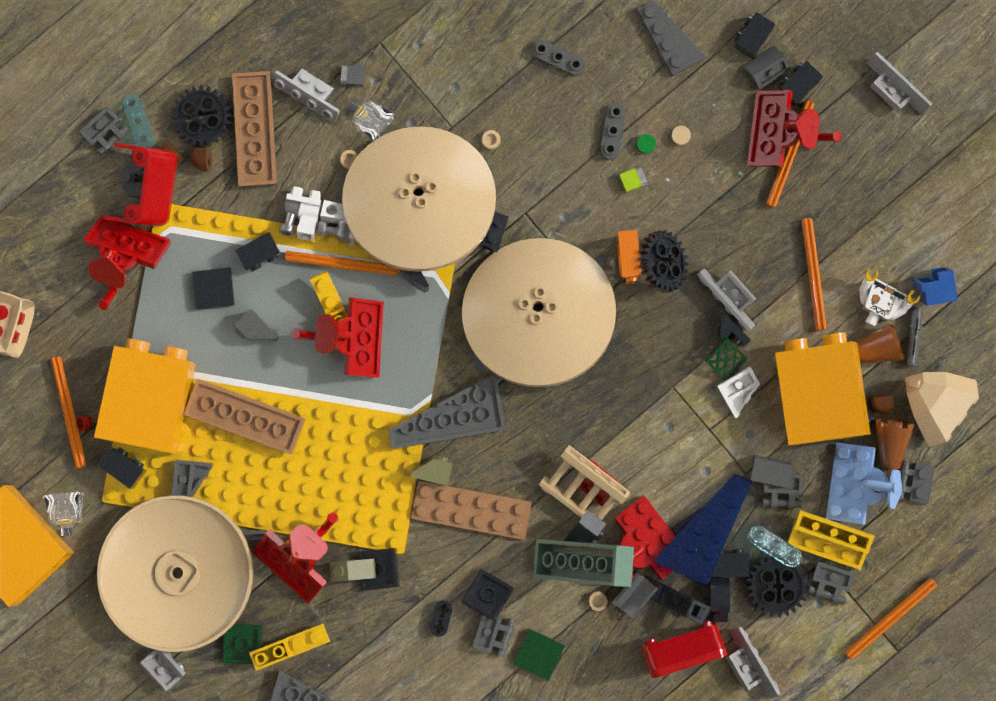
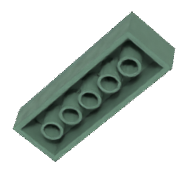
M536 539L533 578L631 587L634 547Z

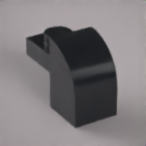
M710 577L709 607H711V610L708 614V621L728 622L731 599L730 578Z

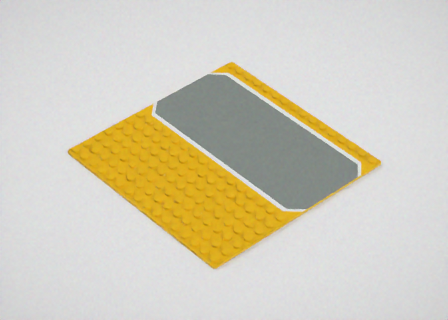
M172 204L169 222L164 226H153L152 233L171 239V245L155 269L145 266L132 339L149 342L148 353L163 356L165 346L188 351L186 360L196 364L189 398L196 380L200 379L303 417L306 420L292 455L186 415L177 454L113 441V448H123L129 453L128 457L134 460L136 458L145 464L143 468L147 471L134 489H129L107 473L102 501L116 505L136 507L151 499L171 496L175 459L213 463L212 469L194 495V498L204 500L218 507L237 526L290 534L297 526L306 525L315 532L325 522L327 515L333 512L338 515V521L321 538L322 540L375 550L397 548L398 554L404 553L417 479L408 477L407 474L420 465L423 444L391 449L388 430L430 408L455 263L437 270L421 271L429 284L428 292L424 293L414 287L402 275L399 269L398 274L394 276L285 261L286 251L381 263L365 252L356 242L354 246H350L349 244L340 243L335 236L325 234L324 237L317 236V231L314 242L297 238V225H293L295 227L294 236H285L279 233L281 224L285 223ZM270 232L280 250V253L277 254L279 258L270 263L267 260L260 263L262 267L253 272L251 269L246 271L235 250ZM231 267L235 306L196 310L192 272ZM328 271L346 312H348V298L384 301L379 378L344 375L345 355L339 354L334 347L330 353L322 354L316 351L315 340H295L292 338L291 333L295 328L303 331H316L318 317L326 314L312 286L311 277ZM252 309L279 339L277 341L249 340L246 337L242 339L235 332L238 328L234 324Z

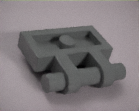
M106 106L79 132L92 146L98 142L101 143L102 146L97 151L102 156L107 151L109 152L113 149L114 143L119 140L122 141L125 138V134L130 130L126 125L118 129L116 125L121 120ZM112 130L115 134L106 141L103 137Z
M903 460L899 468L902 483L900 499H904V493L907 492L909 493L908 501L929 504L935 466L915 463L914 469L911 470L909 469L910 461ZM908 475L912 476L911 487L906 486Z
M791 474L789 487L764 483L763 493H771V498H763V506H770V508L775 509L777 507H787L788 509H794V507L802 508V500H795V494H803V475ZM778 493L788 494V499H777Z
M817 561L811 580L819 583L817 587L810 585L808 591L816 598L820 599L822 597L831 600V603L845 605L847 598L840 594L842 590L850 592L855 573ZM825 584L835 587L834 593L824 590Z
M482 615L472 648L491 654L494 646L498 648L496 655L504 657L505 651H508L510 636L515 630L513 628L515 620L508 618L506 625L500 624L501 615L498 616L495 622ZM498 629L504 631L501 642L495 640Z

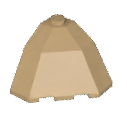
M922 372L905 377L907 396L913 416L928 447L948 442L952 436V431L957 425L959 426L967 416L966 412L972 404L975 405L979 399L977 381L948 372Z

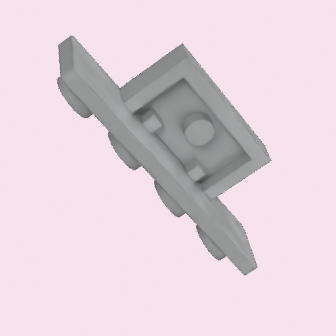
M878 52L869 59L867 64L879 75L870 87L896 112L908 102L922 115L932 105L920 91Z
M301 69L293 80L277 70L274 72L271 81L272 85L315 111L324 119L332 123L336 122L340 110L326 102L334 88L304 69Z
M706 269L701 270L697 274L700 277V282L704 286H708L712 291L714 298L725 305V310L730 315L736 317L741 328L750 331L755 326L743 310L756 298L731 270L718 282Z
M741 626L731 630L730 634L739 649L725 658L744 691H748L760 683L769 699L779 696L781 693L777 683L773 681L767 666L761 661L758 651L751 644L746 631Z

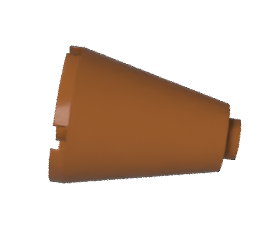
M893 323L856 342L860 364L905 359Z
M882 418L875 419L880 465L884 467V471L892 472L893 469L896 470L901 467L914 428L913 422L909 424L908 420L887 418V422H882Z

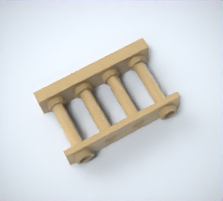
M570 445L560 456L564 462L551 479L545 476L539 483V486L542 487L545 493L554 496L581 518L589 510L587 508L600 490L610 494V498L595 515L600 520L604 518L616 502L623 504L630 494V491ZM573 466L579 471V474L567 490L564 491L557 485V482L567 469ZM585 478H589L594 482V486L580 503L572 497V494Z

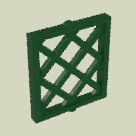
M725 337L705 361L724 380H727L739 370L748 358ZM726 343V348L724 350H720L721 347ZM734 351L733 357L728 358V352ZM725 352V358L720 359V353ZM717 353V358L715 360H711L712 357ZM741 359V361L736 366V360ZM733 360V366L727 367L728 361ZM725 361L724 367L719 368V362ZM733 369L727 376V370Z

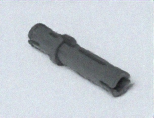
M911 308L910 324L907 326L909 334L904 365L917 366L920 331L923 330L921 323L924 309Z

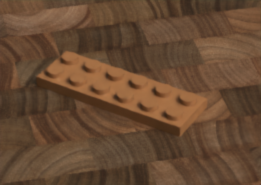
M271 72L232 73L238 186L277 185Z
M200 379L196 380L183 414L291 455L294 452L306 420L303 417Z
M418 481L411 519L525 540L532 502Z

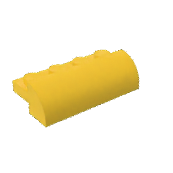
M799 510L794 519L787 545L861 570L875 536Z

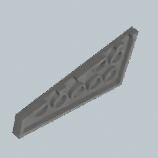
M493 374L388 430L391 449L506 430L497 376Z

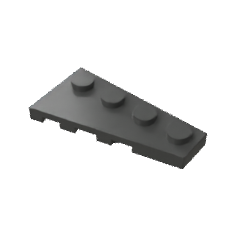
M654 0L637 9L640 18L672 76L706 59L704 54Z
M279 670L271 701H334Z

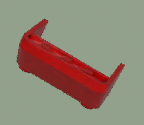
M114 143V147L132 149V162L137 166L145 167L140 205H128L124 210L123 216L105 215L104 219L150 226L166 225L170 220L178 161L176 154L170 150Z
M708 621L703 625L700 624L701 628L689 633L663 641H656L655 638L644 641L645 645L642 644L640 647L651 678L661 677L727 656L717 624Z

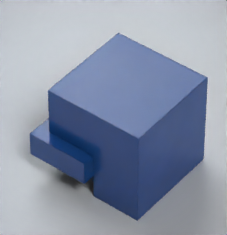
M946 266L931 269L932 276L912 279L913 287L919 290L920 302L927 306L958 300L954 271Z

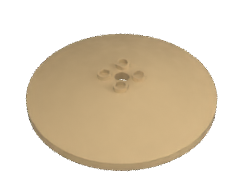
M408 127L379 137L360 152L347 173L343 186L342 202L347 226L356 242L365 252L387 266L405 271L420 272L437 270L452 265L466 257L480 244L493 221L496 206V189L492 173L486 161L470 143L442 129ZM416 189H422L424 194L422 196H415L413 192Z
M534 238L517 241L502 247L497 253L494 252L477 268L464 294L462 321L464 332L472 351L479 361L492 373L517 385L550 387L577 378L600 359L609 345L614 332L616 303L612 286L605 272L587 253L563 241ZM537 303L544 306L540 312L533 310V306Z
M164 496L151 499L134 507L119 519L111 529L99 555L97 567L98 589L103 606L109 617L129 638L143 646L159 651H189L215 641L225 634L239 619L247 605L252 590L253 561L250 548L242 531L221 509L194 497ZM177 567L183 571V575L179 579L173 576V570Z

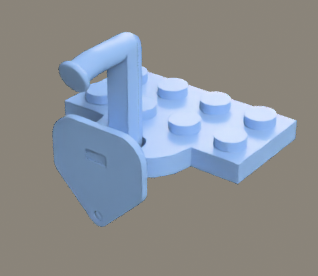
M836 443L826 519L865 525L867 507L882 502L886 496L887 507L895 509L902 494L900 471L893 469L889 482L886 474L880 469L873 467L876 448Z

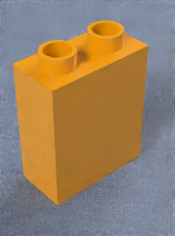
M845 332L822 336L824 345L808 348L807 338L785 341V351L775 353L788 445L871 435L858 345L854 341L847 342Z
M127 338L125 348L114 346L94 437L177 454L185 417L183 414L188 403L196 364L186 360L187 350L165 346L162 356L148 353L149 342Z
M3 485L0 488V598L8 607L18 606L67 561L74 554V551L13 485Z

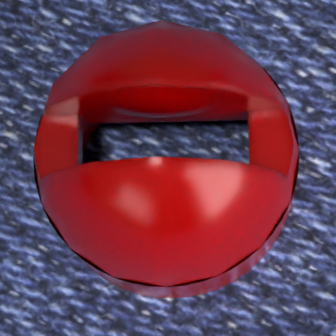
M88 415L77 417L78 429L80 431L91 429L93 422L90 420L92 418Z

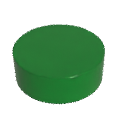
M649 134L641 135L637 140L638 150L643 154H649L654 151L656 146L655 138Z

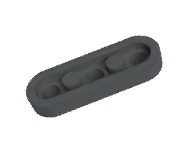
M538 40L533 44L532 54L536 59L573 76H579L584 72L585 61L580 56L545 40ZM542 46L545 48V51L539 52L538 48ZM557 54H560L562 56V59L557 60L555 56ZM574 62H577L580 66L578 68H574L572 64Z
M619 103L611 104L606 113L600 149L602 157L606 160H614L620 151L626 111L623 105ZM613 110H619L620 114L614 115ZM615 128L617 132L615 134H611L610 129ZM607 147H613L614 151L609 153Z

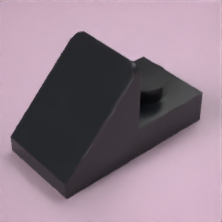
M724 313L719 317V344L730 334L733 336L731 339L738 346L742 345L745 347L751 341Z

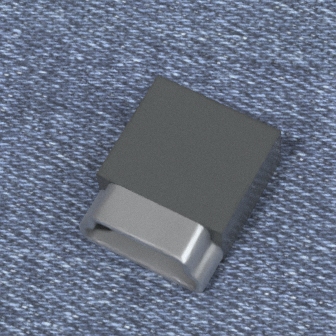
M342 66L341 85L364 87L365 66Z

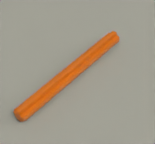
M805 100L799 115L807 108L813 110L814 103ZM800 141L792 147H788L785 151L783 167H779L766 205L775 208L778 203Z
M804 218L802 220V229L816 331H824L827 327L812 218Z
M286 251L285 261L394 276L398 274V269L383 263Z
M59 356L53 357L50 361L76 468H83L87 464L62 358Z
M931 578L925 581L845 651V655L850 660H853L936 588V582Z

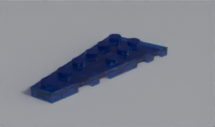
M734 474L658 555L653 563L707 586L752 481Z

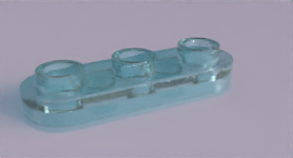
M128 95L123 101V107L134 141L137 146L152 148L155 138L143 102L137 95ZM135 101V106L130 107L129 103ZM140 118L141 123L135 124L136 119ZM143 136L147 137L146 142H141Z
M762 526L751 528L748 538L753 545L788 567L799 565L802 558L799 549Z

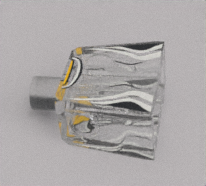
M368 99L365 100L362 106L353 100L347 110L354 114L351 120L352 124L371 143H374L383 134L395 117L393 111Z
M82 491L43 495L51 526L60 525L61 536L73 535L72 524L81 523L84 497V492Z

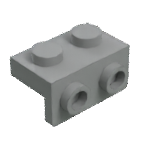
M154 650L139 664L165 693L186 674L182 664L178 661L175 662L171 657V653L166 651Z

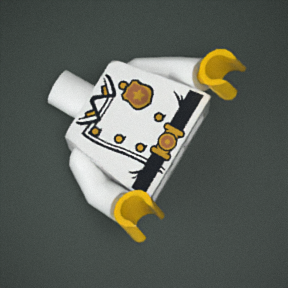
M867 268L866 277L859 289L860 302L863 304L862 309L869 313L865 320L866 324L875 327L879 319L885 322L889 319L895 320L904 315L914 303L919 301L920 295L916 299L911 296L915 290H911L908 298H906V294L878 280L877 270L874 275H870V268Z

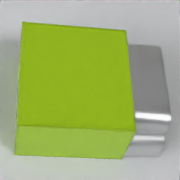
M641 167L619 174L626 193L647 185V180Z

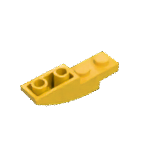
M328 271L311 277L310 281L325 313L332 315L335 321L347 317L346 309Z
M320 624L252 651L249 654L257 671L330 642L324 624Z

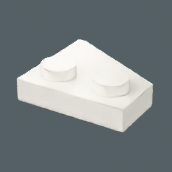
M748 367L717 385L734 418L740 415V411L748 403L752 393L756 391L760 383L752 368Z

